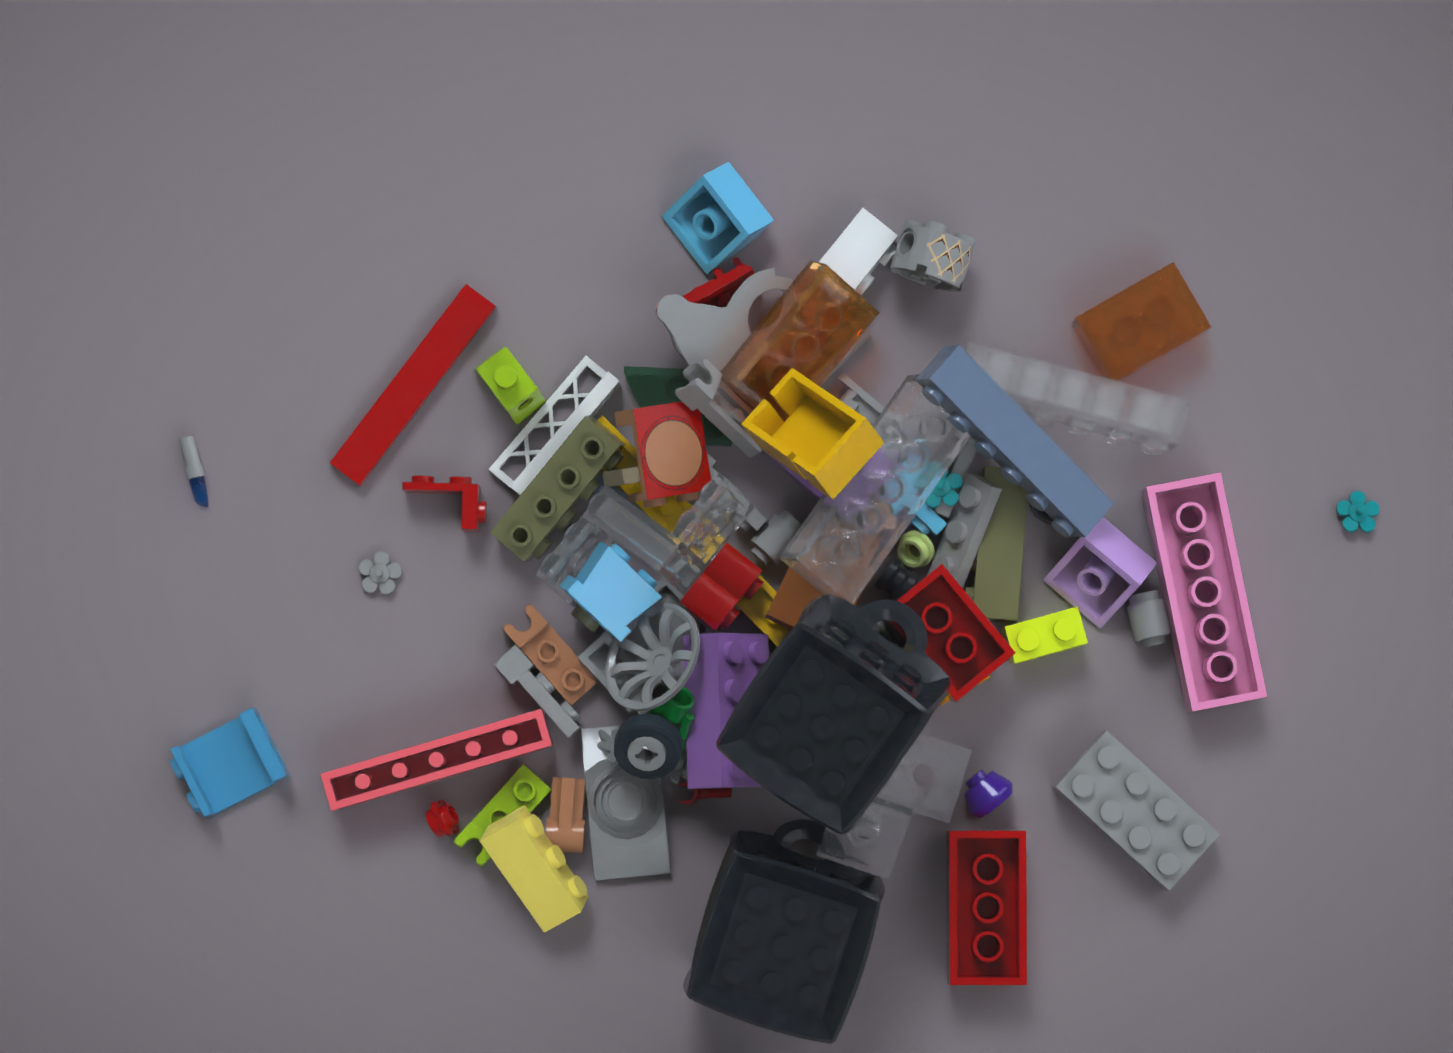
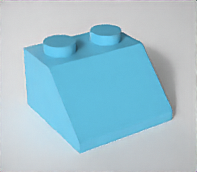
M729 162L704 174L662 215V218L706 275L713 272L714 269L721 266L750 244L774 221Z

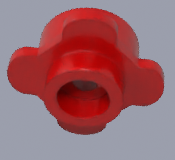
M443 799L439 800L438 803L432 802L431 808L426 811L425 815L428 825L434 834L438 837H443L444 835L451 836L453 833L457 834L460 829L458 826L459 816L455 808Z

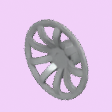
M662 603L652 605L626 625L631 632L639 625V629L649 645L648 650L626 639L628 635L621 642L614 639L611 644L605 666V681L613 699L627 709L646 711L665 704L684 687L695 668L700 651L699 629L691 614L675 604ZM662 614L659 622L660 641L654 635L649 625V617ZM676 615L682 618L685 623L674 630L670 637V622L673 616ZM690 633L692 640L691 651L679 650L678 644L681 638ZM620 648L642 658L641 662H624L616 665ZM684 661H688V664L684 670ZM632 672L640 673L626 681L621 690L618 688L616 682L618 675ZM641 684H645L642 688V702L628 699L633 689ZM656 684L670 689L662 696L652 699V692Z

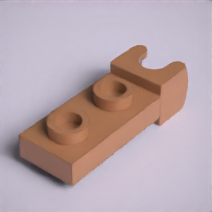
M529 603L525 607V612L531 619V626L528 630L518 631L512 624H506L502 629L572 706L599 680L580 661L578 656L532 604Z

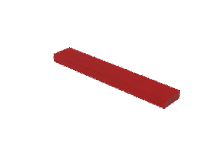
M465 284L329 463L361 487L497 307L469 285Z

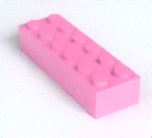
M1221 472L1145 487L1141 493L1155 561L1157 562L1156 566L1162 596L1172 632L1171 639L1186 713L1267 697Z

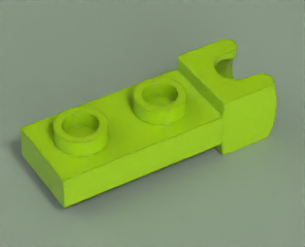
M523 764L455 838L453 843L461 848L470 840L480 842L490 824L524 805L532 813L550 793L551 788ZM484 847L476 858V863L481 868L491 858Z

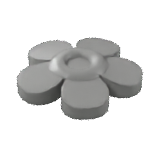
M383 551L375 553V565L367 559L360 562L359 572L362 575L369 576L362 581V587L365 591L373 593L378 588V585L380 591L386 595L395 590V583L389 578H399L402 575V568L398 563L389 564L390 556L388 553Z

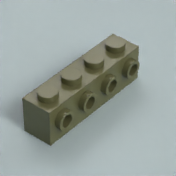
M592 415L585 416L490 533L524 562L532 560L533 557L539 560L553 544L549 538L555 530L559 528L563 531L574 519L576 513L573 511V508L581 499L587 502L598 490L600 484L596 480L602 472L614 470L621 462L624 455L620 451L626 444Z

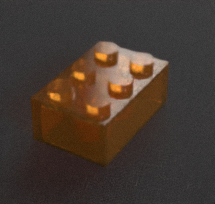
M1174 262L1080 314L1071 323L1108 388L1202 336L1211 328L1209 321Z

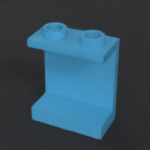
M252 707L240 713V717L183 746H175L170 749L174 758L169 760L171 767L179 780L185 778L191 790L186 796L196 814L202 812L204 817H211L291 776L257 708Z

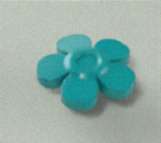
M935 465L932 468L934 479L931 476L924 475L919 480V488L924 492H929L925 496V502L928 506L936 508L941 504L943 498V502L947 506H953L959 500V496L954 490L962 486L963 480L958 473H951L948 476V470L945 465Z
M1361 491L1352 492L1349 496V501L1341 500L1336 506L1337 514L1341 517H1346L1342 521V528L1352 533L1359 526L1362 532H1371L1376 526L1375 520L1371 517L1377 516L1380 512L1378 503L1372 500L1364 505L1366 501L1365 494Z

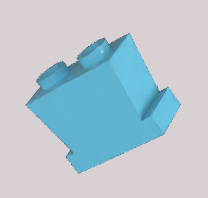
M600 541L577 577L574 578L568 575L559 587L605 631L621 642L631 632L626 625L661 599L662 596L654 590L658 583L643 569L636 572L627 564L631 557L620 546L614 543L610 547Z

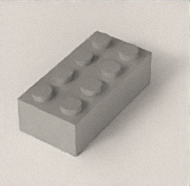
M1107 730L1101 732L1052 786L1060 796L1165 891H1170L1221 835Z

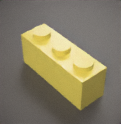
M525 805L487 827L480 839V843L544 933L582 912L589 897L585 883L579 876H574L566 864L562 850L557 845L551 843L544 833V826L541 820L535 814H531Z

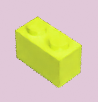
M1078 606L1005 626L1001 629L1003 638L1016 652L1009 658L1011 665L1080 647L1088 643Z

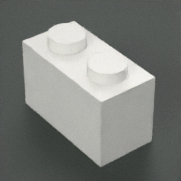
M862 208L818 262L815 272L849 299L856 292L863 295L875 279L871 273L879 263L886 266L893 258L896 250L894 244L897 242L898 235Z

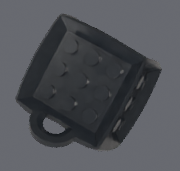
M831 594L821 595L813 599L806 606L797 624L782 640L752 680L716 742L717 749L754 781L789 806L838 834H846L860 822L866 809L890 779L903 757L926 726L935 709L946 698L950 690V678L938 664L925 654L927 647L925 625L918 614L907 605L894 600L882 599L870 602L860 609ZM883 620L897 623L906 634L904 648L901 649L889 642L872 627Z
M806 819L792 820L781 825L773 835L742 830L732 833L730 844L722 860L706 905L692 965L683 982V988L687 997L717 1012L761 1028L827 1044L836 1042L858 989L870 951L880 904L885 893V885L882 879L865 867L845 859V850L839 837L831 829L816 821ZM799 839L812 840L823 849L824 861L801 855L789 850L793 842Z

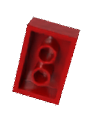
M943 564L938 566L897 600L914 610L923 621L927 631L925 654L949 676L950 690L947 696L953 703H956L1016 653ZM885 620L903 643L906 644V634L902 627L893 621Z

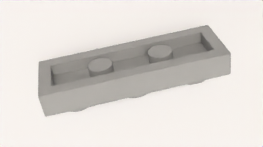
M966 474L958 495L959 500L953 507L927 575L943 564L962 588L964 587L1002 488L977 474Z

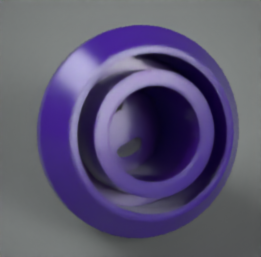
M981 769L965 782L969 789L964 793L970 814L978 818L989 814L1013 793L1012 782L993 770L986 774Z

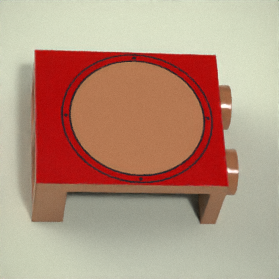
M675 402L615 412L617 427L632 425L642 493L628 495L629 502L643 501L644 508L666 505V497L676 495L677 502L699 499V491L713 489L701 412L698 408L692 411L683 402Z

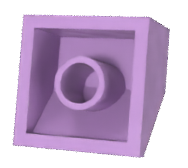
M1103 517L1086 537H1079L1043 581L1072 606H1078L1079 612L1101 629L1143 583L1157 562Z

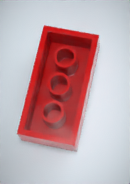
M947 831V984L1027 985L1026 831Z

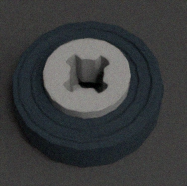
M640 714L630 717L619 727L614 738V756L619 766L628 774L640 779H657L665 777L675 770L682 757L683 740L678 728L668 719L656 714Z

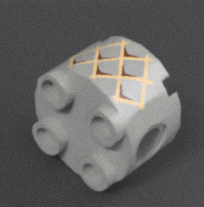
M905 219L890 266L891 272L923 286L929 283L935 285V289L960 292L976 239L960 233H955V236L946 233L948 227L935 221L927 220L924 225L917 221Z

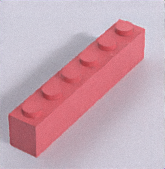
M538 709L328 771L320 775L330 810L338 811L554 747L544 710Z

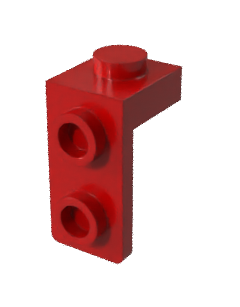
M417 475L411 477V482H402V490L405 493L462 494L461 529L464 532H479V523H486L487 502L480 501L481 487L478 484H472L471 477H449V483H434L433 476Z

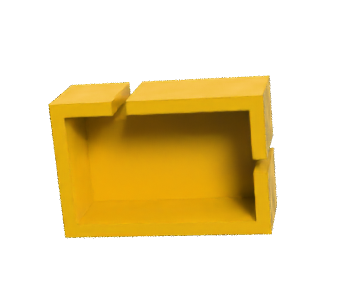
M793 368L769 392L788 417L787 420L784 422L771 404L763 399L741 423L759 448L804 480H808L811 485L832 500L884 444V441L867 418Z

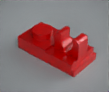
M738 257L732 259L735 266L734 269L723 274L721 269L717 267L714 269L715 280L712 279L703 285L695 287L691 292L682 297L692 303L707 304L721 308L726 307L737 289L748 277L755 273L750 265L746 267Z

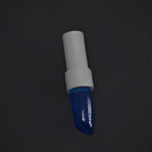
M194 435L180 438L179 441L186 465L184 469L187 480L189 479L194 500L199 505L208 507V493L204 479L205 471L203 463H200Z

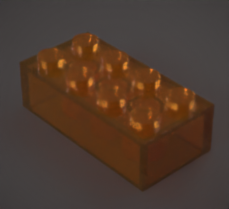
M810 260L722 369L721 373L723 376L721 381L753 410L763 399L767 400L785 422L788 417L769 392L791 368L818 386H821L880 312L827 264Z

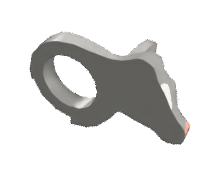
M775 267L758 271L748 277L734 293L726 307L721 308L707 304L692 303L681 295L669 294L660 299L655 309L656 317L667 328L673 347L683 359L686 368L699 360L707 359L719 371L739 365H778L792 361L808 349L816 335L819 317L817 303L812 301L807 290L791 278L775 276ZM780 289L789 295L796 305L798 314L797 326L789 340L780 346L768 348L757 342L750 332L748 324L749 309L755 298L764 291Z

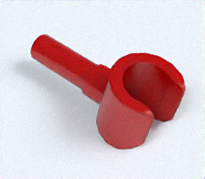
M683 782L678 787H687L688 782ZM693 789L694 795L692 799L678 801L682 804L691 805L698 802L699 799L731 798L732 789Z

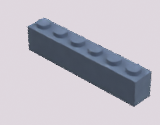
M960 345L944 346L915 379L923 388L922 394L932 404L941 406L949 414V422L959 431L967 432L976 441L974 446L977 451L986 458L993 459L1001 467L1000 473L1010 483L1019 485L1027 493V501L1037 510L1045 511L1053 519L1051 524L1061 535L1065 537H1086L1113 506V501Z

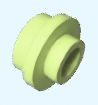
M912 530L901 537L898 545V556L905 565L913 568L923 567L934 558V546L927 535L920 531Z

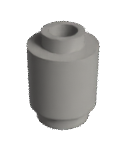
M783 510L779 515L774 514L750 540L755 546L751 552L764 565L768 566L773 562L778 566L801 542L802 538L800 536L806 529L790 513Z
M1158 590L1130 596L1128 598L1130 606L1127 607L1134 641L1143 642L1144 648L1165 644V636L1171 635L1172 632L1164 599L1159 598Z

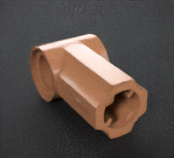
M553 777L550 817H547L545 834L551 843L557 845L563 853L583 854L585 840V820L583 819L585 779Z

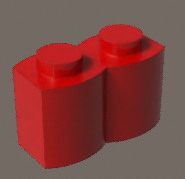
M726 543L679 604L712 630L716 631L720 625L727 630L740 613L735 608L743 596L750 600L764 583L758 578L763 570L729 543Z

